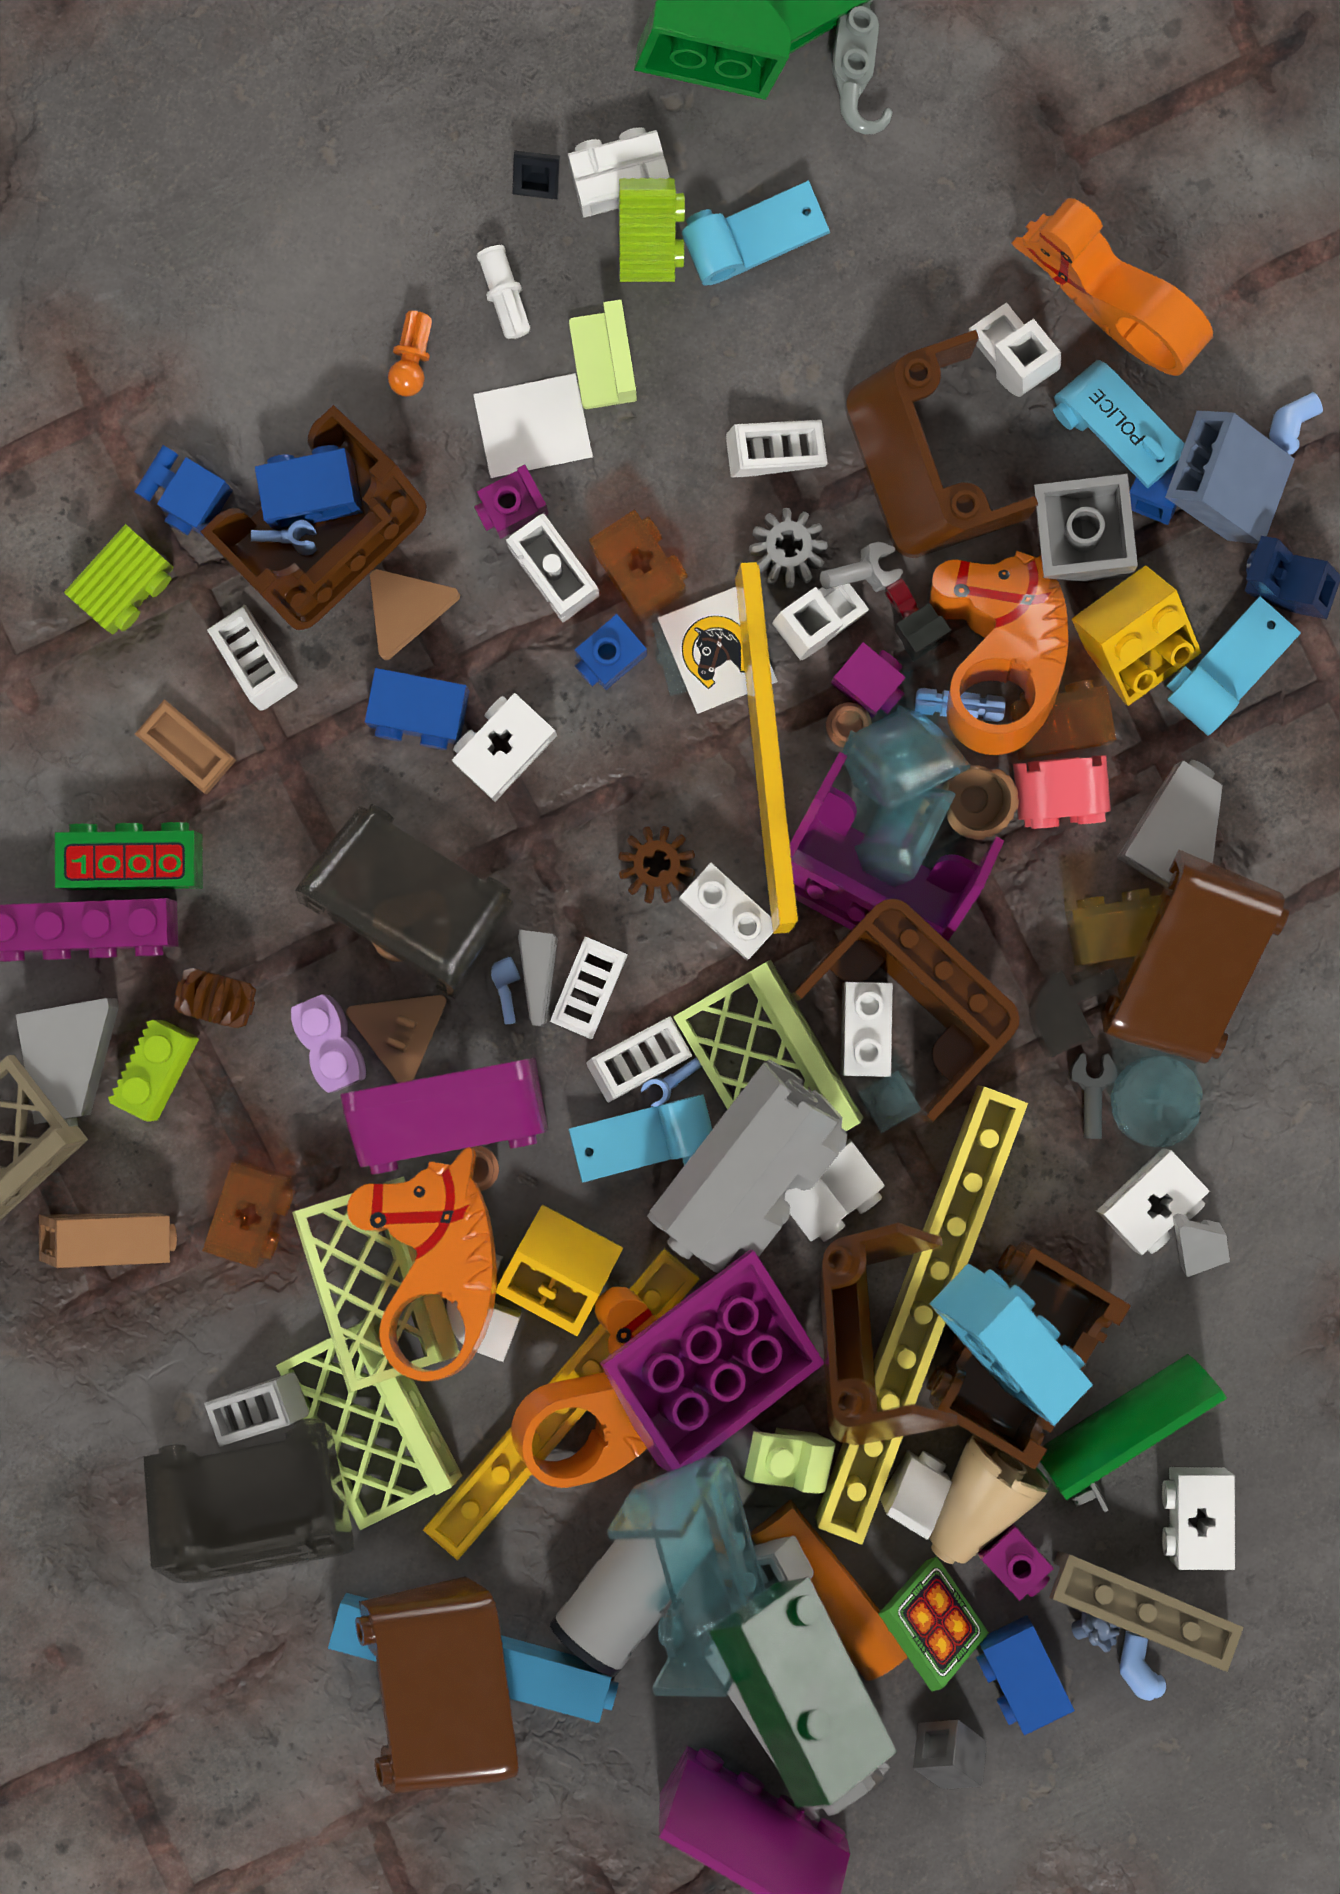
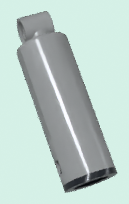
M750 1422L680 1477L677 1478L667 1472L604 1556L598 1559L572 1597L568 1602H565L552 1619L550 1627L554 1634L586 1664L602 1674L616 1677L631 1657L633 1650L652 1630L664 1614L666 1606L755 1491L754 1484L744 1478L753 1431L761 1432Z

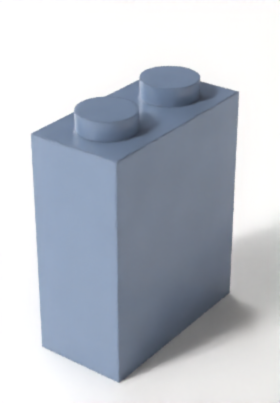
M1197 410L1165 498L1227 541L1258 544L1260 537L1267 536L1295 458L1235 413Z

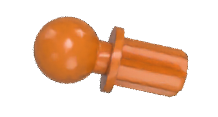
M408 311L406 313L400 345L394 346L393 349L396 355L401 356V360L394 363L390 368L388 382L396 394L404 397L417 394L424 385L425 376L419 361H429L430 355L426 352L432 319L423 312Z

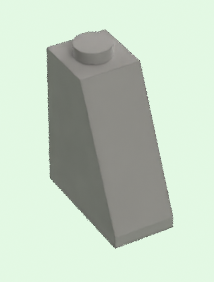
M1191 760L1189 764L1185 761L1175 764L1117 858L1167 889L1173 873L1169 872V868L1178 849L1213 864L1223 786L1212 779L1215 775L1214 771L1195 760Z
M104 998L16 1014L24 1067L69 1127L78 1126L77 1117L91 1115L119 1009L117 998ZM32 1110L34 1124L47 1123L39 1111Z

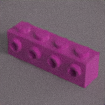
M167 898L0 905V962L25 961V953L43 952V960L71 959V951L89 950V958L117 957V949L135 948V956H163V947H179L177 901Z

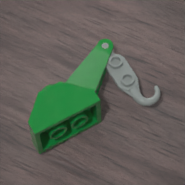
M657 0L637 45L634 71L766 100L788 61L789 54L837 26L832 72L840 94V110L844 121L854 131L867 135L883 131L890 123L892 117V110L890 108H886L881 118L876 121H868L862 118L858 112V99L874 72L879 31L877 16L870 8L874 0Z

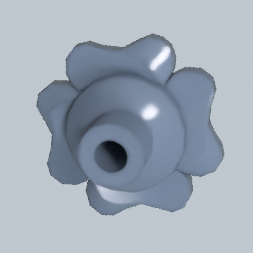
M1082 1612L1081 1619L1072 1622L1071 1626L1075 1638L1081 1640L1088 1637L1093 1646H1099L1104 1652H1109L1111 1646L1117 1643L1116 1636L1120 1633V1627L1085 1612Z

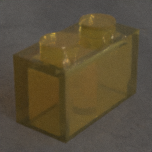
M1149 888L1121 893L1122 902L1105 904L1104 896L1076 900L1077 909L1065 912L1074 966L1136 956L1162 902L1161 895L1150 897Z

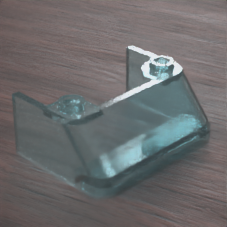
M722 1456L702 1458L636 1485L626 1497L623 1506L607 1530L609 1539H654L672 1603L666 1615L660 1619L658 1627L659 1640L666 1648L668 1659L652 1687L654 1696L726 1697L734 1681L709 1630L765 1591L733 1467L730 1460Z

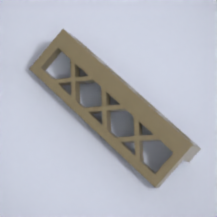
M1061 1551L1057 1552L1053 1564L1060 1566L1049 1598L1228 1672L1244 1627Z

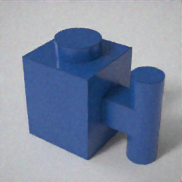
M163 445L134 493L150 502L159 487L164 489L165 491L157 503L168 514L164 521L187 536L191 530L204 536L200 531L220 513L233 490L225 480L187 457L176 474L170 471L179 455Z

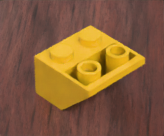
M1146 565L1072 618L1086 652L1127 706L1202 653L1177 590Z
M542 1204L500 1280L496 1293L578 1336L624 1247Z

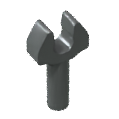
M1079 1053L1070 1066L1069 1080L1077 1082L1084 1090L1083 1138L1102 1139V1091L1108 1084L1118 1081V1070L1110 1055L1102 1054L1100 1061L1101 1072L1096 1078H1091L1086 1073V1055Z

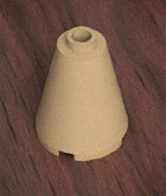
M973 1434L965 1445L952 1476L951 1487L933 1532L929 1537L933 1543L931 1546L932 1551L948 1564H954L955 1561L959 1563L968 1562L1044 1499L1049 1491L1046 1490L1049 1487L1048 1480L1037 1467L1035 1470Z

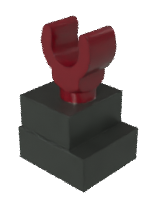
M902 578L886 587L885 595L898 614L903 617V620L896 623L895 632L904 644L903 647L913 662L948 640L951 629L943 617L937 615L930 603L919 609Z

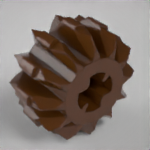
M649 826L644 827L643 835L647 843L642 845L637 838L630 836L627 842L637 851L636 854L620 852L618 857L622 862L634 864V867L623 869L619 872L620 879H629L634 876L638 878L630 885L628 892L631 895H635L643 885L647 886L644 901L649 904L654 899L655 889H661L664 903L671 902V894L668 890V886L671 884L679 893L683 894L687 887L677 879L678 875L694 878L696 872L690 867L680 866V863L694 859L695 853L693 850H687L678 854L677 850L683 846L686 838L681 834L670 845L667 843L670 828L667 826L662 827L659 840H653L652 830ZM656 853H661L665 855V863L670 861L669 871L661 870L658 877L648 875L650 867L644 869L645 860H653Z
M190 968L183 971L181 981H178L174 994L177 995L174 1007L179 1013L224 1026L240 1028L247 1025L249 1015H252L256 989L251 983Z

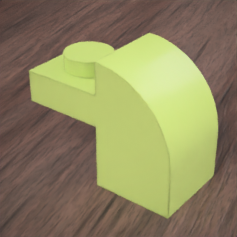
M776 1428L775 1434L753 1431L744 1478L754 1483L794 1487L806 1493H823L827 1487L835 1443L812 1432Z

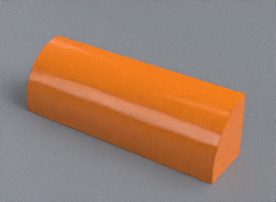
M791 1499L748 1534L756 1545L783 1537L794 1536L797 1538L814 1572L810 1580L853 1666L866 1681L881 1677L908 1658L879 1616L880 1609Z

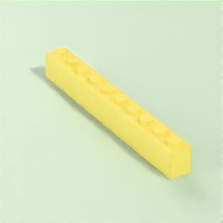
M977 1085L923 1229L925 1232L942 1237V1246L914 1253L873 1361L877 1411L910 1404L915 1405L945 1326L944 1320L929 1303L969 1262L1027 1108V1102ZM903 1436L863 1445L842 1444L826 1491L823 1494L815 1516L819 1529L863 1545Z

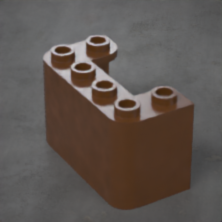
M1024 1241L1020 1242L1017 1247L1011 1244L1008 1245L996 1266L1001 1271L999 1276L1006 1282L1009 1288L1016 1285L1035 1303V1306L1031 1309L1036 1317L1038 1315L1043 1316L1058 1330L1060 1336L1056 1341L1061 1347L1063 1345L1068 1346L1085 1364L1098 1342L1104 1343L1108 1336L1101 1329L1103 1327L1109 1328L1112 1322L1120 1326L1131 1307L1130 1304ZM955 1334L949 1346L954 1352L945 1367L939 1364L927 1382L926 1389L931 1391L930 1403L935 1410L957 1415L958 1425L1035 1470L1047 1450L1041 1446L1045 1437V1433L1042 1430L1044 1429L1051 1433L1055 1426L1005 1392Z

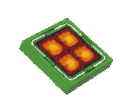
M937 1556L926 1560L878 1613L931 1692L942 1689L989 1633Z

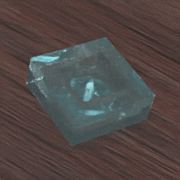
M899 1070L892 1072L891 1077H883L858 1092L859 1097L881 1133L921 1111Z

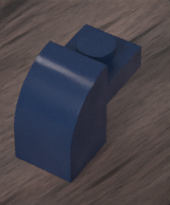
M1267 536L1260 537L1257 549L1251 552L1247 561L1246 580L1248 583L1245 592L1256 599L1261 596L1268 604L1293 613L1327 620L1340 584V574L1328 561L1293 555L1279 539Z

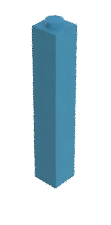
M346 1593L338 1609L328 1649L377 1662L376 1656L369 1650L368 1645H360L355 1627L356 1618L361 1617L359 1601L368 1600V1598ZM501 1635L509 1699L597 1723L600 1722L603 1709L612 1711L619 1685L618 1682L611 1681L612 1677L600 1673L575 1655Z

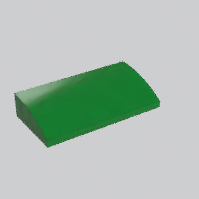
M1187 1354L1043 1445L1047 1450L1039 1463L1052 1484L1068 1500L1218 1405L1227 1397L1206 1370L1193 1357Z

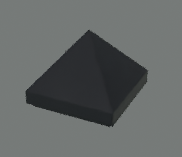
M515 150L512 194L557 200L560 156Z

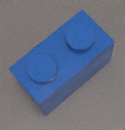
M335 445L321 446L313 449L312 455L298 458L289 454L277 455L269 458L267 464L255 466L263 518L273 530L290 528L294 522L304 520L311 524L363 513L354 460L345 448L339 449Z
M375 668L365 723L370 728L376 729L374 736L379 738L402 741L403 734L421 737L420 745L447 750L448 743L456 744L461 739L470 691L463 684Z
M1027 1615L989 1633L980 1643L984 1653L976 1656V1659L987 1682L990 1683L997 1679L1004 1693L1003 1696L996 1700L1008 1725L1018 1722L1025 1736L1075 1711Z

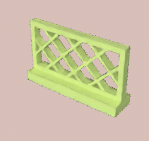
M771 960L673 1016L727 1110L739 1096L742 1088H745L748 1084L744 1082L749 1059L753 1057L764 1061L771 1060L780 1066L783 1065L800 1070L805 1079L803 1087L807 1090L810 1087L812 1092L815 1089L828 1100L843 1117L842 1128L845 1131L860 1124L864 1118ZM746 984L750 985L758 999L754 1017L729 1011L733 992ZM725 997L723 1009L710 1006ZM762 1009H764L771 1022L760 1019ZM702 1010L721 1015L715 1040L697 1036L688 1018ZM727 1017L752 1024L746 1049L721 1042ZM758 1025L774 1029L780 1036L782 1041L777 1057L752 1051ZM702 1044L713 1047L710 1057ZM719 1048L744 1055L738 1080L719 1074L715 1067ZM786 1048L794 1062L783 1059ZM726 1084L736 1086L734 1097Z
M403 1176L383 1184L403 1183L405 1179ZM353 1193L292 1212L348 1393L402 1375L394 1367L384 1370L388 1360L382 1348L365 1340L363 1337L374 1315L380 1318L383 1317L384 1311L378 1309L388 1286L390 1285L398 1290L417 1257V1252L413 1247L396 1240L388 1229L385 1230L387 1237L385 1238L379 1232L362 1230L352 1224L348 1218L347 1209L344 1215L333 1210L348 1205L349 1198ZM324 1213L340 1222L329 1244L312 1236L307 1220L308 1217ZM345 1226L369 1237L358 1260L335 1249ZM375 1241L391 1249L394 1260L386 1275L364 1264ZM316 1247L325 1251L321 1260L319 1259ZM331 1255L354 1266L343 1289L326 1281L323 1270ZM360 1270L382 1281L372 1304L349 1293ZM396 1270L401 1283L392 1279ZM330 1292L339 1296L335 1305ZM430 1294L419 1297L406 1307L401 1319L398 1320L397 1342L403 1330L419 1338L424 1357L410 1361L412 1364L423 1368L458 1356L460 1352L441 1295ZM345 1300L368 1311L357 1334L340 1326L337 1315ZM410 1315L412 1316L415 1327L407 1324ZM344 1337L353 1341L349 1350ZM359 1345H362L382 1357L374 1374L357 1380L352 1359Z
M374 1315L363 1338L381 1347L380 1324L382 1318ZM363 1320L346 1330L357 1334ZM329 1337L280 1362L276 1367L281 1376L294 1372L292 1367L304 1361L322 1367L316 1389L300 1384L309 1410L308 1416L303 1418L353 1518L359 1529L362 1530L433 1494L438 1495L452 1488L463 1475L413 1379L400 1375L374 1384L373 1386H376L381 1395L377 1411L354 1403L357 1390L349 1392L347 1400L324 1393L330 1370L343 1375L340 1364L333 1362L336 1351L332 1338ZM359 1345L357 1349L360 1355L355 1370L357 1380L369 1376V1374H374L382 1357L362 1345ZM328 1350L325 1359L316 1356ZM387 1362L384 1370L393 1368V1366ZM365 1366H366V1368H367L369 1374L363 1373V1370H364V1367H365ZM308 1397L313 1398L312 1405H311V1403H310ZM321 1401L344 1409L338 1430L321 1425L317 1417ZM386 1407H387V1409H388L390 1415L384 1414V1411H385V1408H386ZM351 1412L374 1419L368 1441L345 1434ZM381 1422L396 1427L400 1432L402 1441L398 1452L375 1444ZM329 1438L334 1439L333 1446H332V1444H331ZM342 1442L365 1450L359 1472L342 1466L338 1458ZM407 1448L412 1457L405 1455ZM372 1453L395 1461L389 1483L366 1475ZM402 1464L419 1469L426 1486L416 1491L397 1486L396 1483ZM350 1479L356 1481L354 1487H353V1485H352ZM363 1484L386 1491L382 1507L370 1514H367L359 1499ZM393 1494L402 1497L391 1503Z

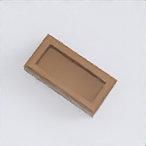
M165 699L135 733L137 737L205 794L211 791L236 761L233 756Z

